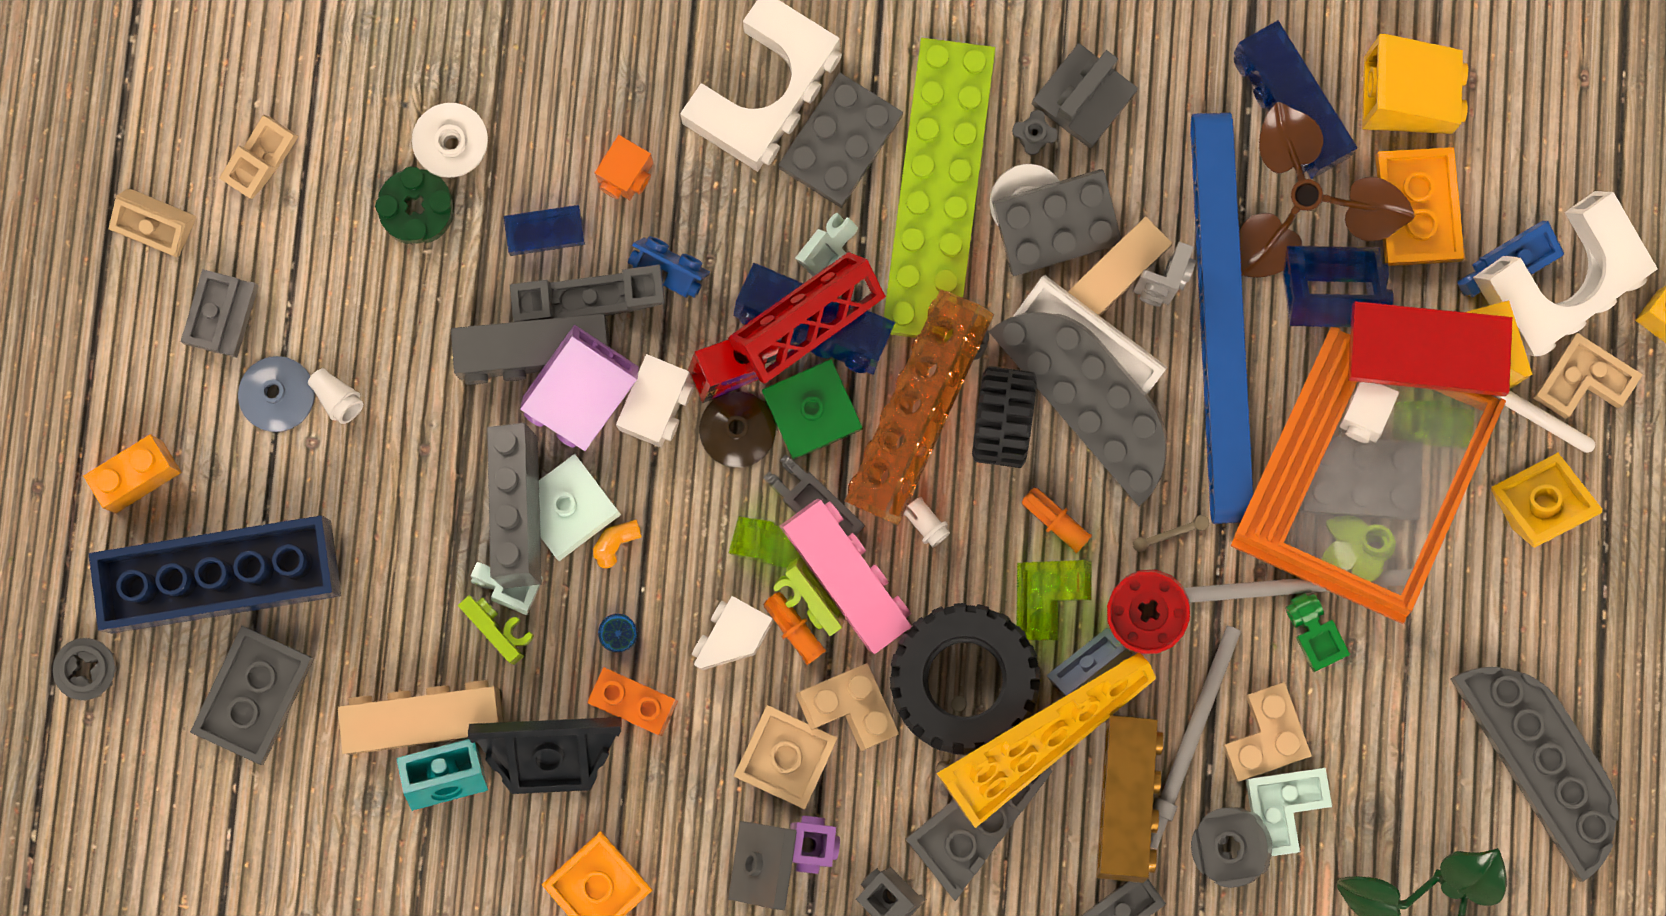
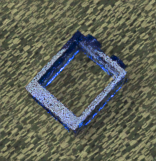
M1287 246L1282 276L1289 326L1351 327L1352 305L1355 301L1393 305V290L1387 289L1389 267L1388 263H1382L1380 247ZM1308 281L1365 282L1367 295L1310 294Z

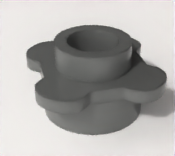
M1039 110L1032 111L1027 120L1016 122L1012 128L1013 135L1019 138L1025 152L1030 155L1038 154L1039 150L1045 147L1047 143H1054L1057 139V130L1047 124L1045 114ZM1034 129L1038 131L1036 136L1031 134V131Z

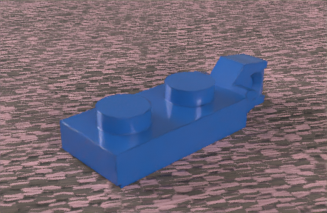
M1542 220L1480 257L1479 261L1472 264L1475 272L1468 274L1459 280L1457 284L1464 296L1470 295L1474 297L1481 290L1473 277L1502 256L1521 258L1532 275L1562 257L1564 252L1549 221Z

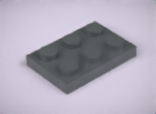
M839 73L778 164V168L842 208L903 117V112L847 76Z
M1102 169L992 201L1008 265L1013 276L1115 246L1121 240L1105 172Z
M241 625L190 733L259 765H264L315 658Z

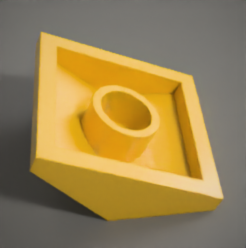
M1559 452L1491 487V492L1511 528L1533 548L1602 513L1601 506Z

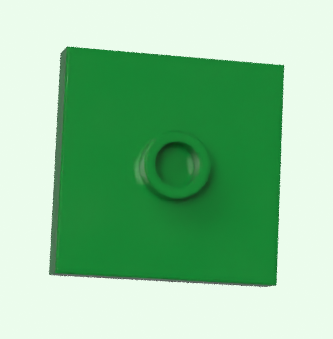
M832 359L762 389L763 396L793 461L863 430Z

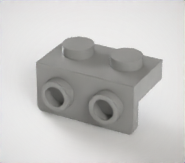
M1178 242L1168 260L1163 276L1143 270L1133 292L1141 295L1139 299L1149 305L1158 307L1162 303L1169 305L1179 289L1184 290L1186 283L1191 278L1196 264V260L1190 258L1194 247Z

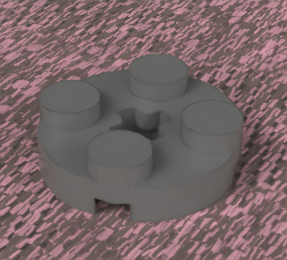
M1240 807L1216 809L1208 813L1199 824L1198 829L1194 831L1191 840V852L1195 865L1202 874H1206L1211 880L1215 881L1214 883L1222 887L1234 888L1250 884L1261 874H1264L1270 866L1272 840L1267 827L1257 813L1249 812ZM1228 836H1233L1234 840L1240 843L1241 850L1237 851L1236 858H1232L1230 852L1223 851V844L1228 843Z

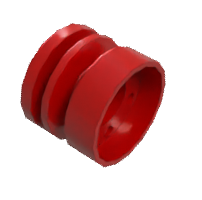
M1157 569L1139 570L1125 576L1113 589L1107 604V622L1114 637L1127 649L1140 654H1158L1172 648L1184 636L1190 621V600L1184 587L1172 575ZM1151 600L1158 603L1156 610L1160 613L1158 618L1150 616L1148 620L1141 617L1143 610L1138 607L1141 602L1148 604Z

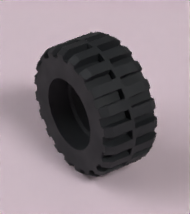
M955 603L951 607H939L932 610V613L924 618L920 617L912 624L913 627L906 634L904 633L898 642L899 646L892 657L891 677H889L893 702L897 712L910 731L931 747L954 755H968L1032 716L1040 688V667L1037 655L1025 632L1020 626H1016L1005 614L995 612L989 609L988 606L980 604L973 606L966 605V603ZM958 643H973L987 649L996 658L1002 671V688L995 703L983 713L970 717L955 716L943 710L932 698L928 686V674L933 660L942 650Z

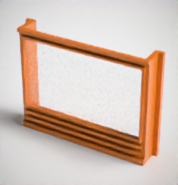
M1331 325L1230 546L1398 623L1404 624L1407 616L1414 608L1506 400L1485 394L1382 384L1399 392L1383 432L1376 443L1371 440L1368 443L1356 441L1346 435L1347 430L1340 428V424L1359 383L1348 381L1350 334Z

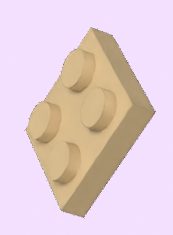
M767 705L734 777L805 810L838 738L818 728L811 730L809 724Z

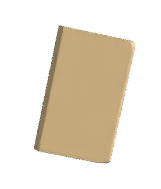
M127 189L116 195L108 229L174 257H179L193 228L196 216L135 190Z

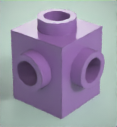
M802 816L801 823H791L790 829L797 830L792 863L796 864L795 871L819 874L820 867H832V861L837 860L840 847V837L835 836L836 827L825 826V818ZM806 837L811 838L814 842V848L809 853L802 850L803 839Z

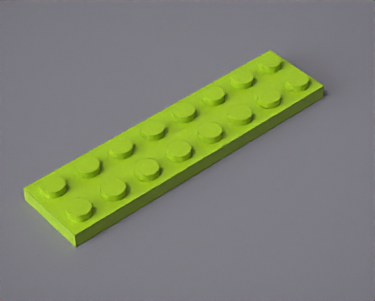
M921 37L882 334L950 343L955 342L960 326L996 47Z

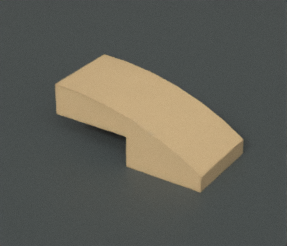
M262 115L245 146L237 147L219 179L248 198L253 199L280 166L299 136L271 117Z

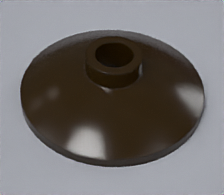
M730 392L717 397L707 406L700 420L699 434L705 451L712 459L727 467L743 468L759 462L767 455L775 440L776 425L769 407L760 398L746 392ZM735 421H740L744 424V430L740 434H733L730 431V425Z

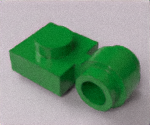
M1304 593L1290 600L1291 605L1286 606L1285 610L1291 623L1295 628L1302 625V627L1307 629L1306 632L1296 636V639L1312 672H1316L1350 655L1334 621L1329 620L1320 625L1319 617L1324 615V610L1315 594L1307 596Z

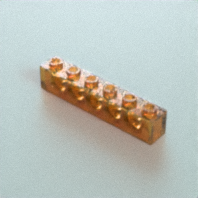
M940 289L937 298L929 306L928 318L921 333L912 344V353L905 369L897 377L896 388L890 402L881 412L880 424L876 433L865 447L861 466L848 485V494L845 502L899 526L993 319L994 314L978 303ZM953 329L950 339L944 342L947 332ZM936 364L935 373L928 377L930 369ZM920 400L919 408L913 413L914 404ZM904 435L902 445L897 448L898 439ZM888 470L887 479L881 484V477Z

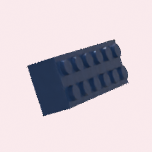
M322 515L88 553L98 631L110 634L341 596L331 520Z

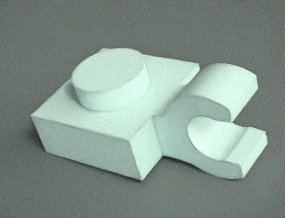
M835 213L827 222V231L817 229L795 257L813 277L846 254L842 247L858 230V227L850 218L844 220L838 213Z
M479 562L476 563L471 574V583L482 588L494 590L491 601L525 615L528 614L540 585L503 588L490 577V567Z

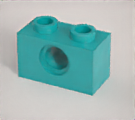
M469 739L396 758L403 794L411 811L488 791L481 755L476 742L472 743Z

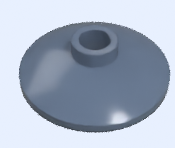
M282 356L264 358L253 364L241 379L238 389L240 409L250 423L262 430L269 432L290 430L302 423L313 407L315 392L308 385V380L311 376L301 364L290 358ZM274 385L278 386L280 390L278 396L269 398L267 395L268 389Z

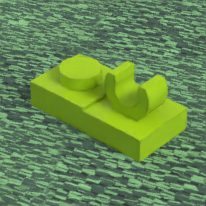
M799 556L790 562L785 572L786 575L776 581L773 589L778 591L784 586L791 587L794 590V595L787 599L785 605L788 608L797 605L802 596L807 602V607L809 608L807 614L814 626L819 630L824 628L829 636L833 635L843 628L845 617Z
M468 595L458 604V607L510 664L515 665L524 657L517 646L528 645L533 640L534 635L529 631L524 637L519 639L513 636V628L521 621L518 617L510 618L504 626V632H502L499 628L500 625L494 620L498 612L484 597L477 601L474 597Z

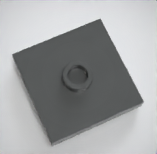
M740 821L728 900L770 909L785 910L797 830Z

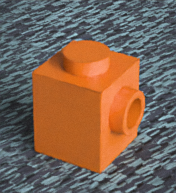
M618 134L594 172L598 182L601 183L599 189L614 199L618 200L621 195L630 201L635 192L641 194L651 178V174L648 172L654 162L651 153Z

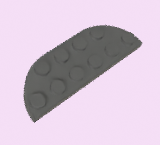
M1045 312L1018 314L990 329L988 332L1022 371L1035 373L1037 389L1135 503L1140 506L1155 490L1165 469L1167 454L1166 429L1155 404L1098 337L1083 324L1070 317Z
M1482 667L1465 671L1450 678L1578 881L1584 882L1601 867L1611 852L1616 820H1618V804L1610 779L1569 714L1548 687L1526 673L1500 667Z

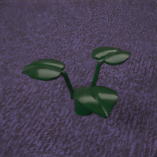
M1497 848L1484 852L1456 851L1446 856L1442 860L1440 870H1435L1433 877L1405 900H1400V892L1395 886L1377 878L1343 877L1339 878L1336 883L1340 894L1358 916H1401L1400 909H1407L1437 882L1441 884V890L1446 896L1452 899H1460L1458 916H1466L1468 899L1483 906H1492L1501 902L1506 892L1507 876L1502 855Z

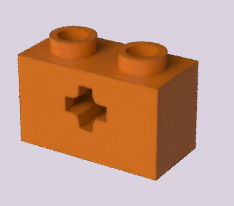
M603 667L587 703L612 715L622 717V719L652 733L663 736L678 701Z

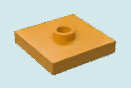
M602 831L541 884L568 916H625L653 891L651 886Z

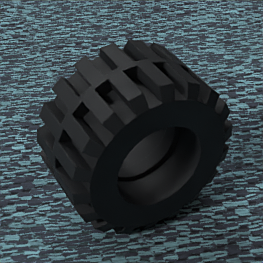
M987 366L982 375L972 448L974 462L1022 468L1027 459L1037 388V379L1034 372Z

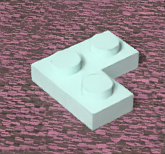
M1326 768L1246 779L1251 812L1257 813L1261 817L1269 831L1272 840V856L1300 852L1294 813L1332 807Z

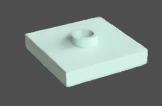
M576 454L539 480L540 537L558 561H561L621 515Z

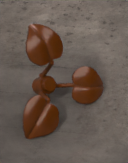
M1277 102L1264 119L1259 138V151L1265 165L1274 173H1285L1294 167L1298 182L1292 188L1291 199L1295 206L1291 209L1283 224L1277 216L1270 213L1253 215L1243 223L1239 230L1241 276L1253 278L1267 277L1280 273L1294 264L1301 252L1302 240L1296 232L1288 228L1301 210L1313 211L1322 202L1349 207L1345 214V223L1348 230L1361 240L1379 241L1391 236L1400 228L1413 221L1415 217L1413 208L1407 197L1396 186L1377 177H1365L1355 181L1350 189V200L1323 194L1321 186L1316 181L1305 179L1301 164H1310L1319 157L1323 147L1322 131L1310 116L1281 102Z

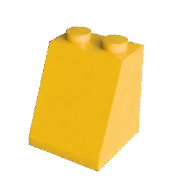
M1379 34L1364 56L1362 129L1453 134L1461 125V122H1465L1468 110L1467 100H1462V86L1466 85L1468 79V64L1463 63V50L1389 34Z

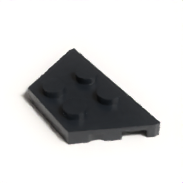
M622 717L469 724L468 739L472 743L477 742L486 753V762L493 771L501 775L502 782L511 794L590 791L597 779L598 769L604 765L609 756V750L615 737H619L621 733Z

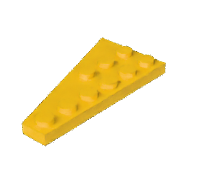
M1140 653L1123 660L1117 666L1030 718L1023 720L1015 727L936 774L966 818L976 828L1106 721L1110 715H1113L1152 683L1156 676L1150 663Z

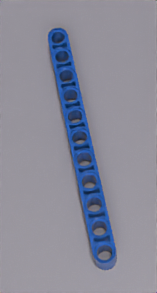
M1231 112L1197 113L1191 116L1190 134L1210 516L1213 524L1240 523L1253 496L1233 118Z

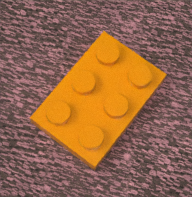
M1454 147L1379 151L1375 155L1377 178L1384 179L1396 186L1407 197L1415 214L1413 221L1400 228L1391 236L1383 239L1385 266L1463 261L1465 256Z

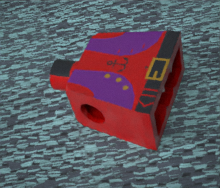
M729 340L695 351L688 367L702 403L758 380L747 356L735 351ZM770 345L758 354L764 367L765 364L776 360L779 350L778 346Z

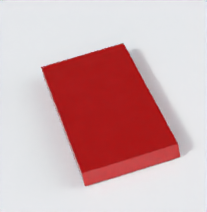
M1355 301L1352 305L1348 381L1506 397L1510 391L1513 317Z

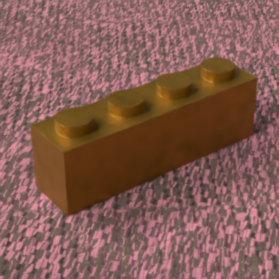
M1110 715L1106 722L1096 878L1144 883L1149 878V873H1155L1157 850L1150 849L1151 833L1157 834L1159 810L1153 809V794H1159L1161 788V771L1155 770L1156 755L1162 754L1164 740L1163 732L1157 731L1158 720Z

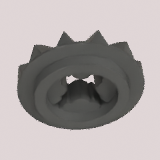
M79 638L67 643L57 653L53 663V678L57 687L63 694L76 700L86 701L102 696V693L113 685L112 680L117 670L113 658L114 653L103 642L90 638ZM79 657L86 663L98 662L90 670L92 681L86 676L73 677L81 669Z

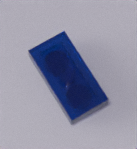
M579 205L504 216L508 253L510 256L586 245Z

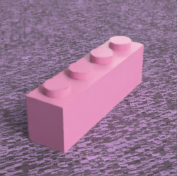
M816 499L779 527L869 652L876 654L912 627L906 619L911 613L899 596L892 599L885 590L884 586L889 582L875 564L869 567L861 555L866 550L853 533L847 536L842 530L839 523L843 521V518L830 501L824 505L822 500Z

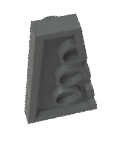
M1050 767L976 828L966 818L955 800H952L905 838L954 901L958 899L964 888L1006 835L1011 825L1053 772Z

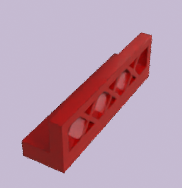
M847 252L727 338L735 351L747 356L759 381L765 384L886 296L868 259ZM865 279L871 293L859 302L851 300L855 285ZM831 302L840 303L836 318L830 323L821 322L824 307ZM801 323L810 325L806 340L799 345L790 343L794 328ZM770 345L778 346L779 350L776 361L765 368L758 354Z

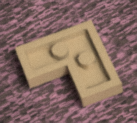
M1576 333L1571 337L1533 399L1564 419L1570 417L1587 389L1619 409L1623 407L1643 374L1579 333Z
M868 663L796 694L811 730L845 716L860 751L899 735Z
M1285 682L1246 695L1259 732L1223 745L1236 782L1312 756Z

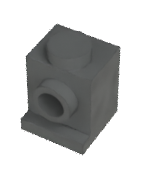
M892 867L881 872L877 868L871 872L861 883L865 890L856 898L871 916H912L927 900L922 894L918 895ZM888 890L897 898L896 901H891L888 898Z

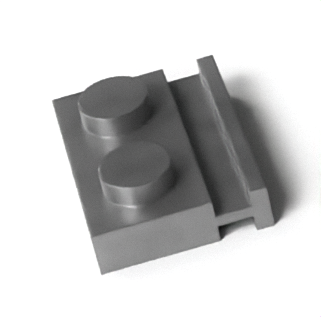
M202 269L180 342L184 345L237 358L259 286L254 282H247L239 278Z

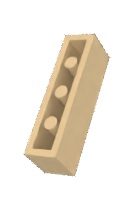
M488 680L465 683V690L450 692L449 685L426 688V695L411 697V691L387 693L388 700L373 702L372 696L348 698L349 705L338 707L342 754L348 755L468 739L469 724L503 722L500 690L495 686L489 687Z

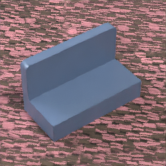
M1106 628L1051 671L1047 677L1052 685L1065 697L1117 666L1123 660L1132 657V654Z

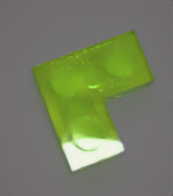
M1068 560L1017 563L1016 626H1020L1029 641L1058 640V601L1092 600V561Z

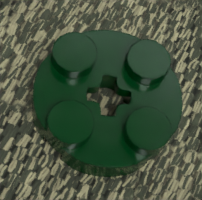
M413 166L406 167L392 175L380 189L375 204L382 226L394 239L404 244H419L422 242L426 244L437 240L451 225L454 213L452 194L446 183L439 176ZM424 199L421 203L424 211L421 214L413 212L409 215L406 213L409 209L407 205L409 200Z

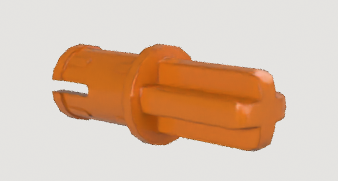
M1034 487L1023 498L1022 505L1048 527L1045 531L1049 532L1051 530L1072 548L1076 554L1092 537L1090 533L1086 532L1067 514V508L1062 510L1039 488Z
M777 592L764 602V608L784 633L781 636L783 640L787 638L805 661V664L809 665L827 650L806 625L808 620L806 618L802 620L793 607L788 608L785 605L787 601L785 596L781 592Z

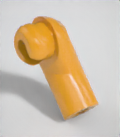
M637 519L608 527L602 532L593 547V557L597 559L599 567H613L617 563L615 553L620 545L642 538Z

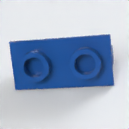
M649 236L648 239L643 237L634 242L632 246L639 249L640 252L634 250L628 259V264L632 265L633 268L661 265L662 271L668 272L663 286L685 298L689 295L695 298L702 286L696 281H700L710 274V271L702 268L703 263L697 258L688 254L679 256L668 250L669 245L666 242Z

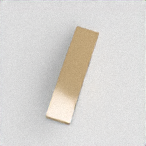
M1145 216L1068 293L1101 316L1140 278L1143 270H1147L1173 243Z

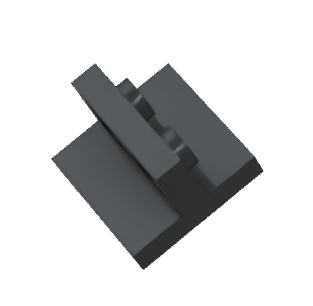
M1078 43L1032 100V105L1089 149H1092L1137 93L1138 87L1115 71L1118 58L1108 50L1098 58Z

